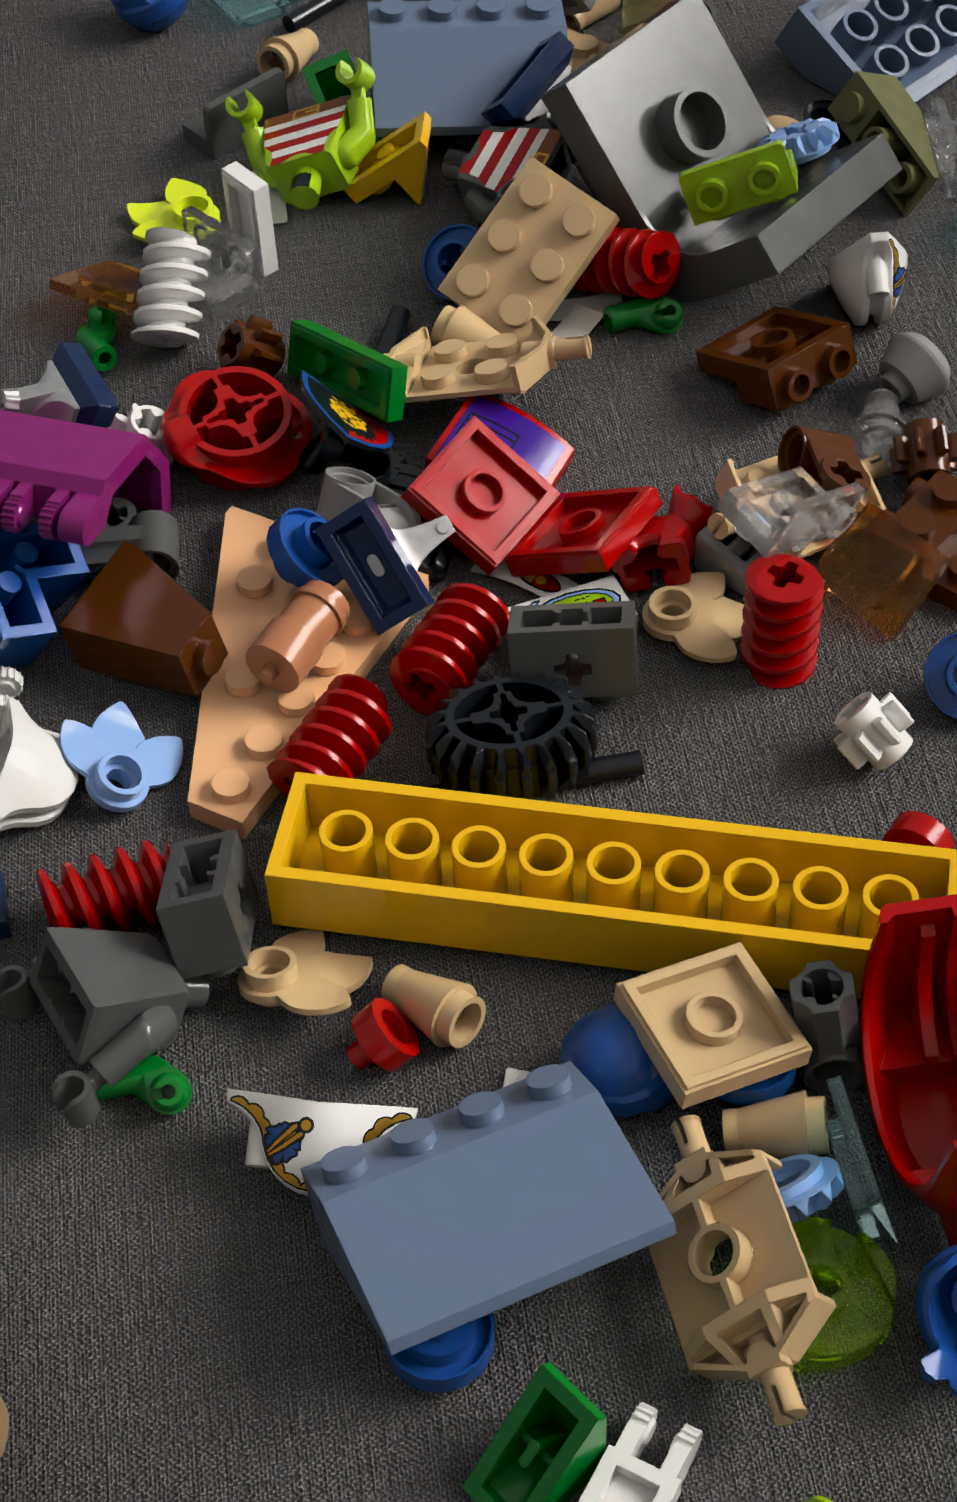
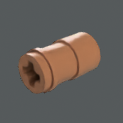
M310 580L297 588L292 594L287 607L279 616L269 622L245 654L246 663L254 676L260 682L276 691L290 693L296 690L320 660L324 648L332 638L338 636L345 628L350 615V605L344 595L331 584L321 580Z

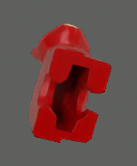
M679 485L674 486L667 515L653 516L612 566L614 573H618L624 590L634 592L650 589V576L647 575V572L662 568L665 571L663 579L668 586L689 583L692 574L689 561L695 552L696 536L708 525L709 517L716 513L715 508L705 504L695 495L683 493Z

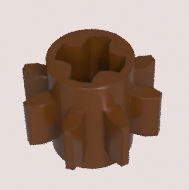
M250 315L247 322L235 319L234 324L227 326L219 338L217 351L218 357L222 362L221 367L244 366L261 370L271 376L276 375L284 363L286 354L284 342L281 340L283 338L282 334L271 331L272 321Z
M935 418L913 420L902 427L901 436L893 437L894 448L889 449L892 474L901 475L906 473L909 486L918 477L928 481L939 469L952 475L951 472H957V433L947 434L946 426L941 420Z

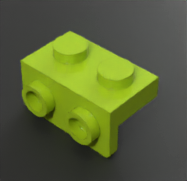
M776 140L683 171L679 175V184L694 226L705 222L728 218L736 212L761 204L775 203L789 195L798 193V169L792 150H786L784 143L781 140Z

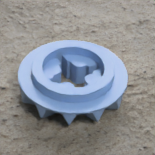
M823 117L816 120L808 118L802 122H792L788 126L776 128L773 133L766 134L756 147L781 140L786 150H792L796 165H799L827 153L832 145L839 140L840 134L836 122Z
M813 1154L793 1155L779 1159L782 1164V1168L776 1171L771 1168L791 1223L807 1221L809 1215L816 1211L827 1209L831 1205L832 1199L837 1197L845 1187L837 1161L829 1157H818Z

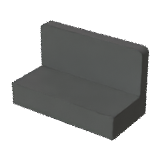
M275 67L205 104L202 108V114L182 124L184 140L213 160H217L243 146L241 134L245 132L244 127L227 112L225 108L226 98L230 96L236 102L239 110L243 111L248 104V98L245 95V90H248L263 107V115L258 125L259 127H264L266 119L289 113L284 72Z

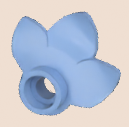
M118 701L102 712L92 727L66 719L60 730L59 746L66 762L85 777V785L90 797L99 806L112 812H129L139 807L150 789L159 788L171 783L182 763V739L176 736H157L145 740L135 718L127 705L122 701ZM109 780L118 781L124 789L116 787Z

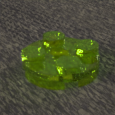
M808 1217L807 1221L792 1223L812 1278L816 1279L821 1288L834 1286L838 1293L831 1297L836 1304V1308L799 1363L793 1365L794 1372H807L813 1368L831 1370L855 1364L869 1356L879 1345L884 1343L890 1331L897 1291L896 1276L890 1260L871 1237L859 1230H856V1236L845 1230L832 1228L833 1220Z

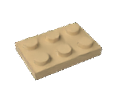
M530 156L437 290L457 306L464 305L501 334L514 333L518 337L530 336L533 329L531 316L538 315L545 325L548 323L620 219L616 213Z

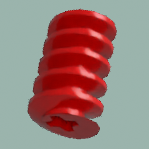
M616 226L573 288L582 292L594 291L600 294L610 293L612 295H626L628 297H642L644 299L660 298L673 286L680 271L681 251L679 242L675 235L666 230H638L636 228Z
M770 554L752 562L745 573L746 588L743 595L745 605L742 610L744 622L741 626L742 640L740 652L742 659L750 668L752 677L760 686L772 689H787L803 684L814 673L817 664L816 653L819 646L818 635L821 629L820 617L823 610L822 599L825 588L820 573L804 559L788 554Z
M470 583L449 585L438 595L436 602L426 612L425 618L415 627L414 633L405 641L402 650L391 661L389 673L392 685L399 696L410 707L429 716L434 713L435 702L448 699L449 690L454 688L467 689L470 680L477 677L478 669L487 662L489 653L498 646L500 637L507 632L510 615L508 608L501 599L489 590Z
M353 674L337 675L328 685L327 691L317 699L315 707L302 719V725H299L290 735L289 742L277 752L276 759L266 767L269 778L275 787L288 797L295 772L353 779L364 773L367 768V760H371L377 755L380 743L387 740L392 733V724L386 714L388 703L383 692L375 683L362 676Z
M166 836L164 854L159 855L148 839L140 841L137 862L132 861L122 846L115 848L112 869L107 870L96 854L89 855L87 873L84 877L79 875L70 861L64 862L61 868L60 883L56 885L44 869L36 870V878L50 927L81 929L82 925H86L87 928L106 930L107 918L112 917L122 932H129L132 930L134 910H138L149 925L157 924L156 906L170 854Z

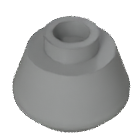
M900 332L892 337L878 365L881 376L878 379V383L885 395L896 403L900 404L904 401L914 405L943 394L949 388L951 369L938 347L928 338L917 332Z

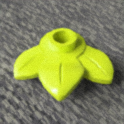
M170 179L165 190V201L127 204L129 218L133 225L137 227L132 232L133 237L147 242L145 240L146 231L154 227L179 229L188 232L198 240L207 237L215 231L221 222L219 209L213 204L212 199L207 196L206 189L183 179Z

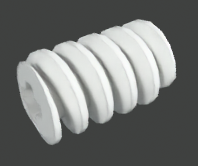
M169 227L151 228L146 231L145 240L149 245L143 249L142 260L146 266L140 270L139 281L143 287L137 290L136 301L141 307L134 311L133 322L138 328L131 332L130 338L137 343L157 348H174L182 346L183 343L198 342L200 334L185 327L186 323L198 322L202 319L203 313L189 307L188 304L189 302L204 301L205 292L191 286V283L207 280L208 272L203 268L195 266L194 261L209 260L211 251L197 245V240L188 232Z

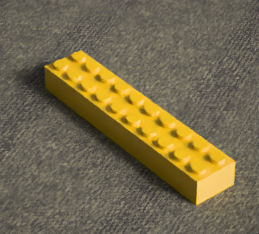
M295 772L264 877L272 924L643 972H652L741 942L771 988L790 990L789 980L797 977L804 970L806 963L831 960L839 969L852 972L856 999H861L865 964L882 905L957 894V849Z

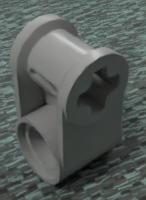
M332 466L325 469L316 513L327 521H330L361 500L372 496L391 529H405L422 524L420 514L401 498L402 495L377 482L372 475L344 466Z

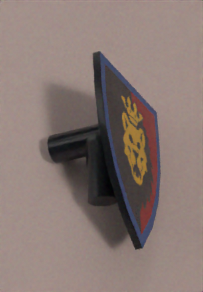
M302 370L299 373V385L302 393L312 408L326 423L300 458V461L307 468L318 473L327 460L339 459L344 451L343 441L370 452H389L394 442L391 431Z

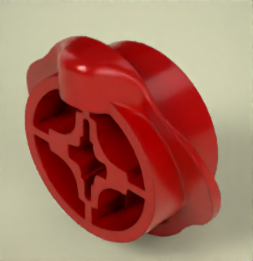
M244 366L203 370L186 377L177 386L174 397L165 410L160 422L161 440L171 457L189 467L196 476L206 483L227 490L267 488L285 482L297 470L302 453L312 435V421L305 405L297 397L288 393L282 384L271 375L261 370Z

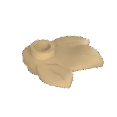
M697 572L691 574L690 582L687 584L665 586L654 591L643 607L642 623L650 635L660 640L675 642L685 655L693 659L708 663H725L737 658L735 643L742 640L741 626L744 622L742 610L745 604L723 596L725 593V576L723 572Z
M306 929L285 935L276 940L272 946L261 947L250 952L248 965L243 966L238 974V988L244 999L264 1007L283 1006L290 1012L307 1016L330 1015L343 1011L352 1005L350 993L360 988L368 979L374 966L373 958L371 956L325 951L326 944L323 931Z

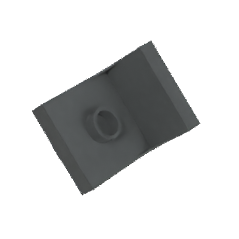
M674 0L540 96L578 162L575 166L592 196L618 215L620 221L616 226L636 228L638 230H666L675 235L681 251L680 271L675 283L666 295L681 301H700L779 274L902 170L882 132L824 154L809 162L797 165L798 193L789 195L775 203L761 204L736 212L722 220L709 221L694 226L679 184L680 173L755 148L766 134L775 131L703 0Z

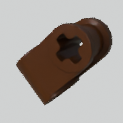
M797 425L789 427L784 433L778 450V468L781 475L785 478L792 495L797 515L809 528L825 535L842 533L848 522L846 513L856 497L865 495L871 485L870 476L864 469L856 452L854 440L849 435Z

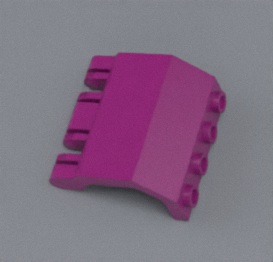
M0 410V530L4 528V531L20 533L36 516H39L37 529L41 538L51 540L59 538L61 542L90 546L106 526L113 497L124 498L132 502L136 509L161 510L169 514L172 511L169 460L146 435Z

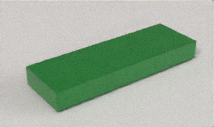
M308 319L291 322L288 374L299 379V373L303 370L353 406L387 423L403 420L407 365Z

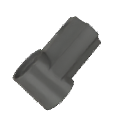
M161 510L142 511L132 517L128 526L105 527L90 546L79 545L90 571L85 579H95L123 542L133 543L172 579L176 580L179 575L180 525L171 514Z
M831 960L806 963L804 970L797 977L789 980L795 1023L813 1049L809 1063L801 1066L803 1081L811 1090L823 1094H839L851 1091L861 1086L865 1081L861 1053L860 1018L852 972L839 969Z

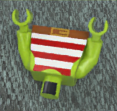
M359 57L356 58L357 71L355 75L351 66L343 60L339 61L336 65V78L350 89L351 96L346 95L266 119L264 127H259L258 125L263 115V107L248 90H245L248 104L243 111L239 110L236 102L230 96L226 98L225 108L227 112L244 127L245 132L241 134L253 171L259 178L268 183L269 189L278 190L286 203L293 204L299 209H312L319 203L320 196L342 191L351 186L360 163L375 146L376 136L372 98H366V92L374 84L375 73Z

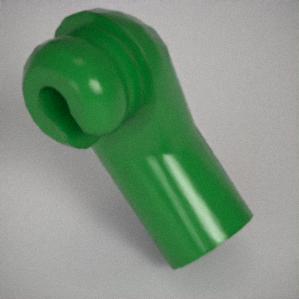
M640 297L603 309V318L609 333L638 327L660 335H666L679 330L684 320L682 305L677 300L671 298L644 299Z
M94 305L87 312L88 322L78 329L75 343L82 344L96 369L99 371H109L115 366L118 359L117 352L111 346L118 335L119 327L115 324L117 314L110 306Z
M151 1055L137 1065L115 1086L112 1087L107 1082L96 1094L98 1101L134 1095L156 1112L163 1115H175L182 1112L189 1105L192 1099L193 1088L190 1080L184 1073L160 1056Z

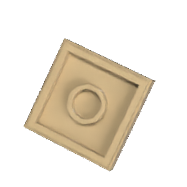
M741 942L616 983L614 1001L633 1026L643 1048L681 1109L809 1063L813 1050Z

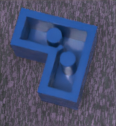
M38 523L29 524L20 533L4 531V528L0 530V667L3 665L4 667L18 668L32 664L58 632L49 608L62 607L90 572L79 545L61 542L59 538L57 540L41 538V535L38 534Z

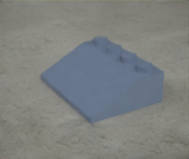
M382 0L380 2H367L368 65L375 73V81L371 87L375 136H388L424 111L432 118L430 136L481 135L483 129L492 126L481 113L536 46L559 31L567 37V25L562 0ZM536 120L528 121V122H526V123H524V124H522V125L529 124V123H533V122H535ZM511 124L503 127H516V125Z
M809 0L797 8L774 43L805 79L838 96L856 71L896 76L917 104L957 77V0Z
M571 1061L560 1065L550 1064L539 1067L530 1072L523 1080L495 1091H482L471 1094L464 1098L458 1106L425 1119L415 1118L406 1120L395 1126L386 1135L358 1146L336 1148L328 1152L321 1161L301 1168L322 1242L390 1355L406 1350L678 1234L673 1217L599 1091Z

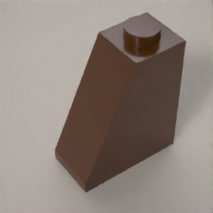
M128 542L121 544L59 625L79 667L195 698L199 696L212 676L220 670L224 659L228 655L210 611L137 546Z

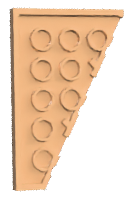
M231 506L225 513L212 611L213 620L228 655L224 659L220 670L212 676L202 690L187 801L191 818L223 831L237 829L239 837L245 839L281 792L270 780L266 768L276 759L277 752L289 742V737L299 725H302V719L315 707V702L327 691L330 682L337 675L353 674L365 678L409 618L378 635L345 579H343L335 586L350 605V615L343 631L338 636L332 638L324 648L320 660L296 690L286 693L269 688L251 672L246 663L245 654L269 622L279 616L287 607L292 594L298 587L286 582L278 575L269 554L266 538L269 527L275 521ZM417 571L429 592L428 575Z

